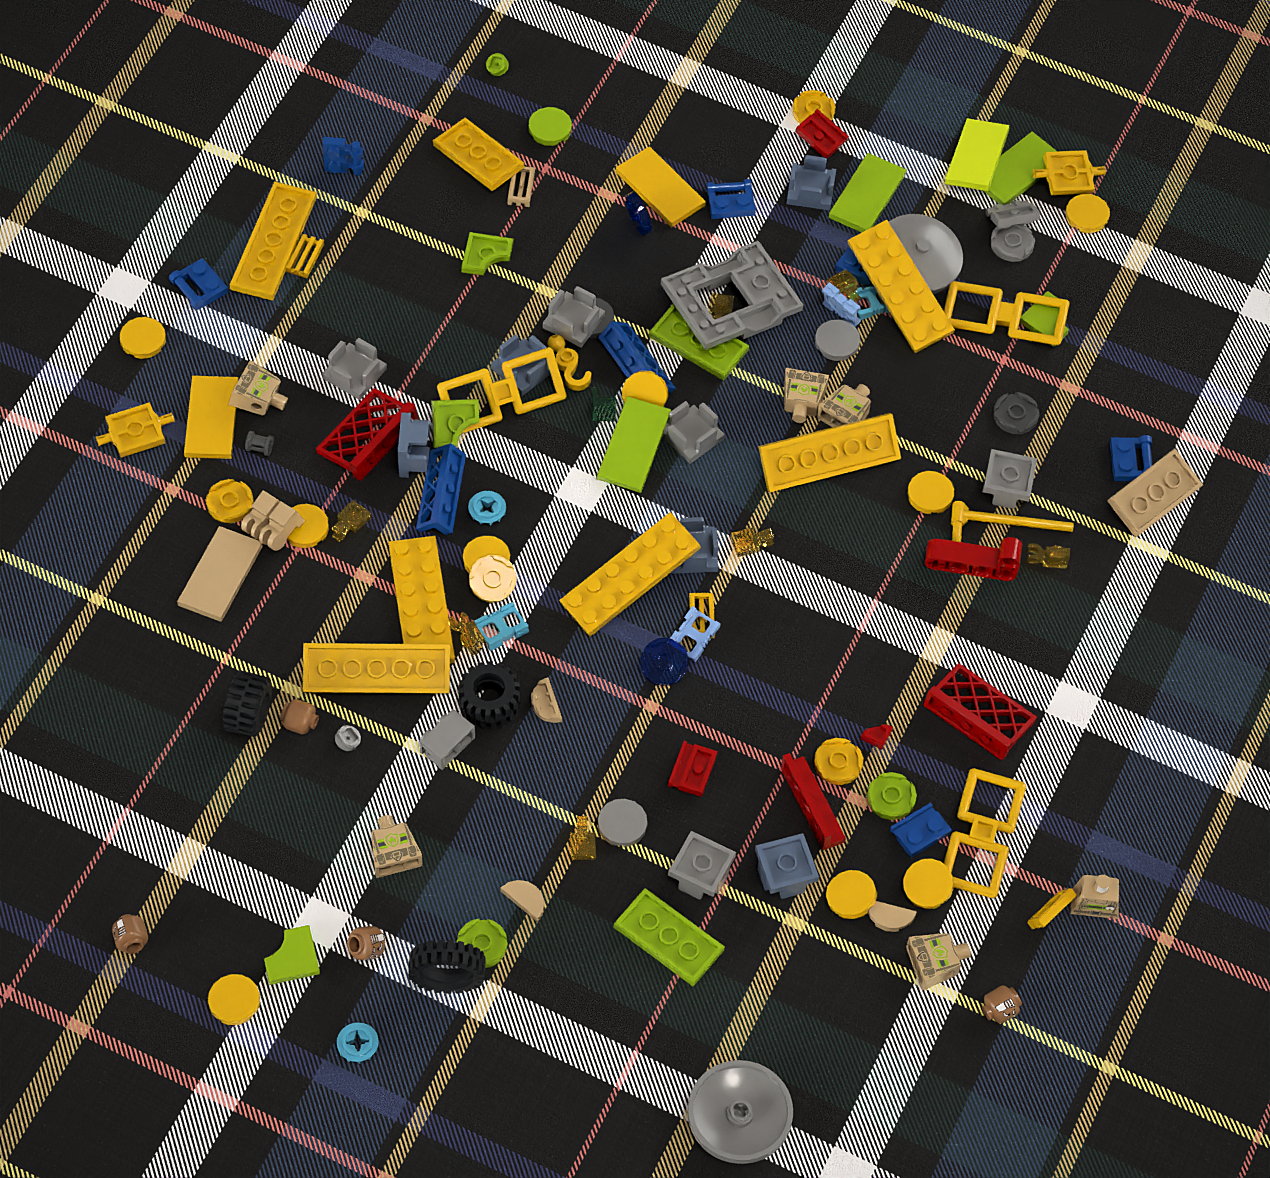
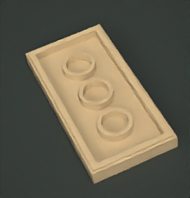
M1174 448L1108 499L1107 502L1136 538L1203 486V484Z
M219 526L177 601L178 606L222 622L263 547L262 542Z

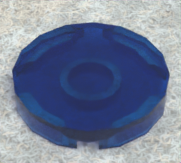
M635 192L626 194L625 204L633 222L635 221L639 224L636 229L642 235L651 233L652 225L639 196Z
M657 638L649 642L640 657L641 670L645 677L653 684L660 686H669L679 682L686 674L689 666L688 654L683 645L670 638Z

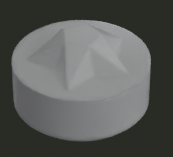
M349 725L342 726L335 734L337 746L345 751L354 750L361 741L358 730Z

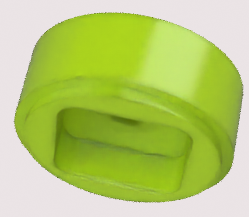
M500 53L491 55L486 62L487 70L494 76L503 75L509 67L508 60Z

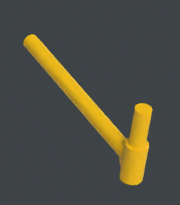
M962 501L952 503V541L961 542L962 526L968 520L1073 532L1074 523L969 511V508Z

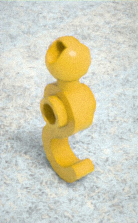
M556 334L549 337L547 344L554 352H557L556 361L559 370L564 372L565 385L575 391L586 389L591 383V372L587 371L580 380L573 379L572 375L578 366V354L573 349L564 348L565 340L561 335Z

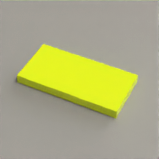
M967 118L946 175L945 184L988 191L1009 132V125Z

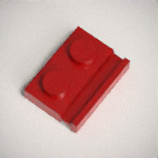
M818 109L795 129V132L826 159L835 153L844 142L846 143L849 138L845 132Z
M684 741L670 776L668 787L674 786L681 791L702 797L718 751L696 744H687V741Z

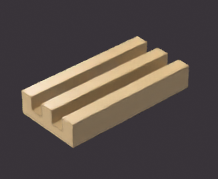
M525 166L521 170L517 197L514 196L517 174L511 177L508 205H512L513 202L516 203V206H521L522 203L525 204V207H530L535 167ZM526 172H530L525 198L522 197Z

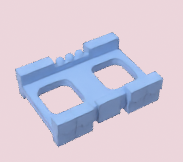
M829 282L822 289L824 293L823 305L832 312L835 310L838 316L844 318L843 321L849 322L856 327L861 322V319L857 317V312L861 309L860 306L852 299L848 300L843 294H839L840 290Z
M692 606L684 617L686 621L683 622L678 632L675 630L668 640V644L696 662L704 651L705 644H708V641L711 640L710 637L713 638L721 624ZM698 617H703L710 622V626L704 633L692 627ZM685 636L697 642L692 652L688 653L679 647L680 642Z

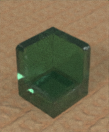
M593 387L592 421H615V397H598L597 388Z

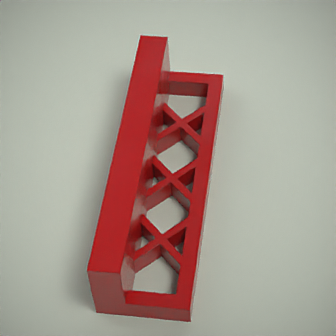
M790 753L783 755L781 770L822 851L844 843L846 837L804 756L793 760Z

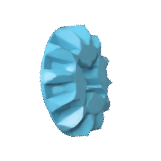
M482 491L470 499L468 510L473 520L479 521L480 524L489 523L491 526L495 521L500 522L501 517L505 515L506 503L498 493ZM483 506L487 508L492 506L491 512L487 510L483 512Z
M352 1023L340 1031L337 1038V1048L340 1055L346 1058L348 1062L354 1061L360 1064L364 1060H370L372 1055L377 1052L378 1036L371 1026L365 1023ZM356 1035L359 1036L361 1042H365V1044L361 1045L360 1051H357L355 1045H350L355 1043Z

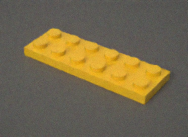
M274 181L231 280L230 290L274 300L286 272V266L294 253L317 199V192Z
M888 220L848 240V245L914 353L954 333V327Z
M891 413L758 446L768 492L901 459L893 414Z
M670 512L559 601L588 636L591 637L700 550L701 546Z
M436 536L389 541L403 644H450V664L455 663Z
M303 643V692L450 694V644Z

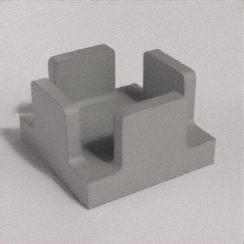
M578 286L574 289V295L567 291L564 294V291L560 289L549 303V314L543 322V328L555 335H561L565 340L582 348L605 317V310L595 305L596 296Z
M358 338L355 341V345L348 343L347 346L341 340L328 355L329 366L322 373L324 380L361 400L386 371L387 364L377 358V349L362 339Z
M685 401L669 413V420L662 438L691 464L723 441L725 434L717 427L718 416L705 403L700 404L698 409L695 405L689 408V404Z
M991 449L982 492L993 494L992 504L1015 509L1017 500L1029 502L1037 458Z
M691 831L670 867L668 876L679 881V890L697 899L702 898L703 892L713 897L715 893L719 894L729 875L730 866L736 857V852Z

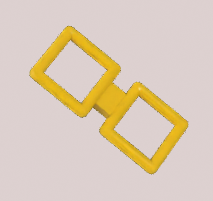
M957 281L950 283L944 313L954 328L992 334L995 326L1000 325L1009 327L1008 336L1011 338L1052 345L1061 344L1070 305L1068 300L1019 292L1013 304L1001 302L1003 291L999 288ZM957 291L993 297L987 324L951 318ZM1024 302L1059 307L1054 336L1018 330Z
M548 347L503 362L502 370L505 378L492 382L487 369H481L439 383L437 390L440 400H450L447 390L482 379L492 414L479 418V423L471 424L461 434L501 421L503 416L500 405L512 402L516 414L520 415L566 399L567 395L553 349ZM546 358L556 393L522 404L512 369Z
M975 768L969 770L957 817L960 820L973 823L970 835L957 831L951 834L943 864L952 872L959 843L998 853L989 887L953 877L954 888L989 898L997 897L1009 854V847L994 842L997 830L1012 834L1015 831L1026 790L1024 782ZM977 779L1015 790L1007 823L968 812Z

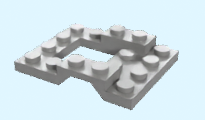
M759 241L738 248L727 260L713 266L700 263L661 278V286L705 350L740 335L745 339L782 324L783 318L803 310V303ZM733 281L749 306L714 320L695 291L706 286L709 290Z

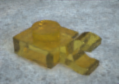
M846 269L827 279L828 283L830 282L840 290L839 294L846 293L848 298L854 302L861 299L855 291L858 285L857 280Z
M712 293L709 313L714 317V320L732 313L734 296Z
M352 500L337 514L339 522L332 527V531L335 532L332 537L340 542L344 539L349 529L356 533L371 518V512Z
M752 527L731 533V541L737 557L760 552V545L767 547L774 544L772 540L774 536L771 529L755 533Z
M1032 543L1028 546V552L1036 553V555L1028 556V563H1043V567L1067 568L1070 548L1046 546V549L1043 550L1038 544Z
M464 612L459 617L461 622L456 621L451 616L449 626L453 630L461 632L460 639L462 645L469 650L471 655L480 653L485 638L473 621L469 622L468 616Z
M577 816V833H570L571 860L596 859L595 832H587V816Z

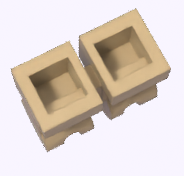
M262 491L251 506L253 508L252 511L244 517L241 529L277 551L284 546L287 537L296 526L299 528L305 520L296 510L267 492Z

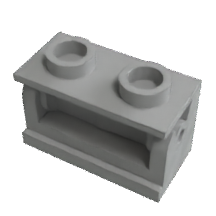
M452 709L447 715L444 714L439 718L436 726L431 731L427 730L421 736L420 753H424L443 770L475 738V726Z

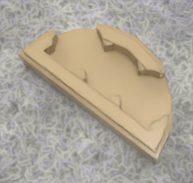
M547 677L540 680L531 693V706L535 714L542 720L551 723L562 722V716L549 678Z
M516 880L500 887V891L538 923L543 915L544 899L542 893L535 885L528 881Z
M876 901L867 914H869L876 927L884 931L897 932L899 929L912 924L917 912Z

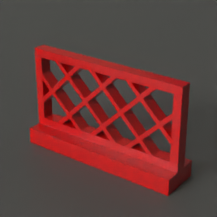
M373 388L316 448V452L353 473L354 478L362 481L399 441L401 412L411 413V419L419 420L416 406L409 401L404 404ZM375 397L383 400V404L370 406ZM388 409H400L394 415L387 414ZM384 410L385 416L371 417L372 412ZM368 413V419L355 421L358 415ZM386 423L381 430L373 431V425ZM370 427V432L357 434L356 428ZM353 429L354 435L341 437V433L344 430ZM371 438L367 445H358V440ZM355 441V447L342 449V443ZM339 444V450L331 452L326 450L330 445ZM356 454L357 456L350 463L343 458L345 455Z
M960 663L936 687L933 686L928 691L923 704L927 709L1000 760L1007 756L1013 745L1037 719L1034 714ZM959 672L967 678V682H956L955 675ZM969 688L971 696H959L958 689ZM974 688H982L986 691L987 696H976ZM953 689L954 696H948L941 690ZM961 702H972L974 710H968L961 705ZM977 702H989L990 710H979ZM994 702H1002L1006 705L1007 710H995ZM980 716H992L994 724H988ZM997 716H1008L1010 724H999ZM1014 716H1022L1028 721L1026 723H1015ZM1000 730H1012L1013 737L1011 739L1008 738Z

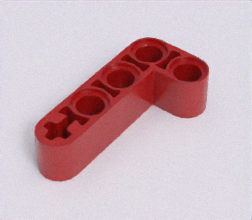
M1008 537L1002 539L999 548L944 539H931L927 543L925 565L934 570L1011 581L1017 577L1022 542L1016 538Z

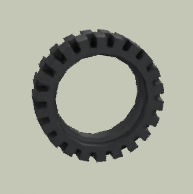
M433 940L427 941V944L421 943L411 950L408 976L414 985L417 984V987L421 989L425 987L427 991L434 989L435 993L445 991L446 994H451L452 991H455L456 994L462 993V990L469 992L471 989L475 990L483 984L486 958L483 951H480L478 947L473 948V945L469 943L464 945V942L458 941L454 943V940H448V942L437 940V943ZM437 965H449V966H457V967H460V968L447 969V968H438V967H435V966H437Z

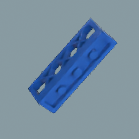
M611 321L598 338L627 378L641 370L652 371L665 381L668 393H672L675 390V386L629 323Z
M451 443L430 450L416 529L419 532L436 528L444 535L453 532L466 454ZM442 455V458L436 464L437 457ZM439 473L438 478H437V479L435 480V482L433 483V479H434V478L436 477V475ZM435 493V497H434V498L432 499V501L429 503L430 498H431V497L433 496V494ZM432 512L431 519L426 522V518Z

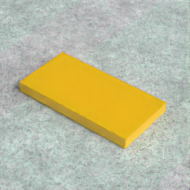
M467 118L462 119L433 140L434 147L491 191L525 168L522 160Z
M650 146L616 167V173L671 228L705 207L706 201Z
M192 376L184 448L185 457L232 459L236 407L229 405L232 391L239 381L238 377Z

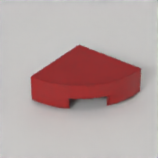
M883 724L868 728L862 733L860 740L882 750L893 731V727Z

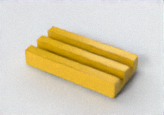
M303 234L286 266V272L308 278L324 246V240L319 239L317 241L316 237L311 236V238H307V235ZM307 244V246H306V248H305V250H304V252H303V254H302V256H301V258H300V260H299V262H298L296 268L294 269V266H295L296 262L298 261V259H299V257H300V255H301V253H302V251H303L305 245ZM315 246V249H314V251H313V253H312V255H311V257H310V259H309V261H308V263H307V265H306L304 271H300L301 268H302V266L304 265V263H305V261H306V259H307V257H308V255H309V253H310L312 247Z
M689 593V609L692 606L695 607V599H699V611L704 614V599H708L709 618L714 620L713 593ZM699 617L700 630L698 631L704 633L706 631L705 619ZM695 622L692 625L694 629H696Z
M1072 888L1060 890L1027 923L1032 929L1045 927L1077 894Z

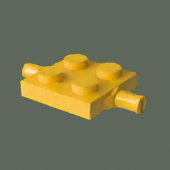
M1087 150L1045 152L1043 155L1045 169H1033V178L1047 179L1051 195L1091 194L1095 190L1093 177L1106 174L1105 166H1092L1088 159Z
M149 402L105 416L109 433L96 436L98 446L112 442L117 447L122 458L165 444L162 425L175 422L172 412L158 417Z

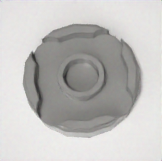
M1023 224L1012 225L1010 228L996 227L992 232L990 240L993 252L1001 259L1011 262L1028 258L1033 252L1035 238H1033L1031 230Z
M830 320L823 323L817 329L815 346L825 358L834 361H844L849 359V356L857 353L860 346V334L856 327L849 322Z
M615 799L601 809L598 817V830L602 838L611 845L631 846L638 843L645 835L647 815L643 808L635 801Z

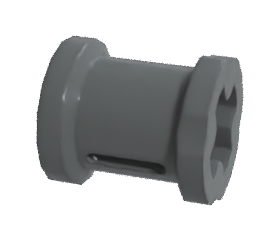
M249 431L245 449L248 452L254 450L269 456L273 448L274 436L269 435L266 437L257 435L254 431Z

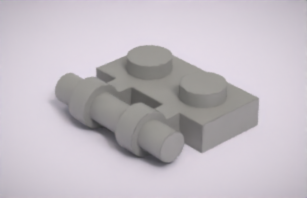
M1015 200L1011 204L1006 205L1001 203L994 204L993 207L985 209L986 216L991 217V220L998 228H1010L1012 225L1030 224L1033 221L1040 220V211L1033 203H1029L1028 200Z

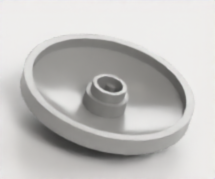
M906 214L889 221V224L931 292L936 294L947 289L950 283L958 277L963 264L962 247L951 229L939 220L921 214Z
M735 1060L718 1064L706 1071L697 1080L691 1091L688 1103V1122L692 1134L704 1150L720 1160L737 1164L763 1160L781 1147L790 1132L793 1119V1104L790 1093L783 1081L774 1072L758 1063Z

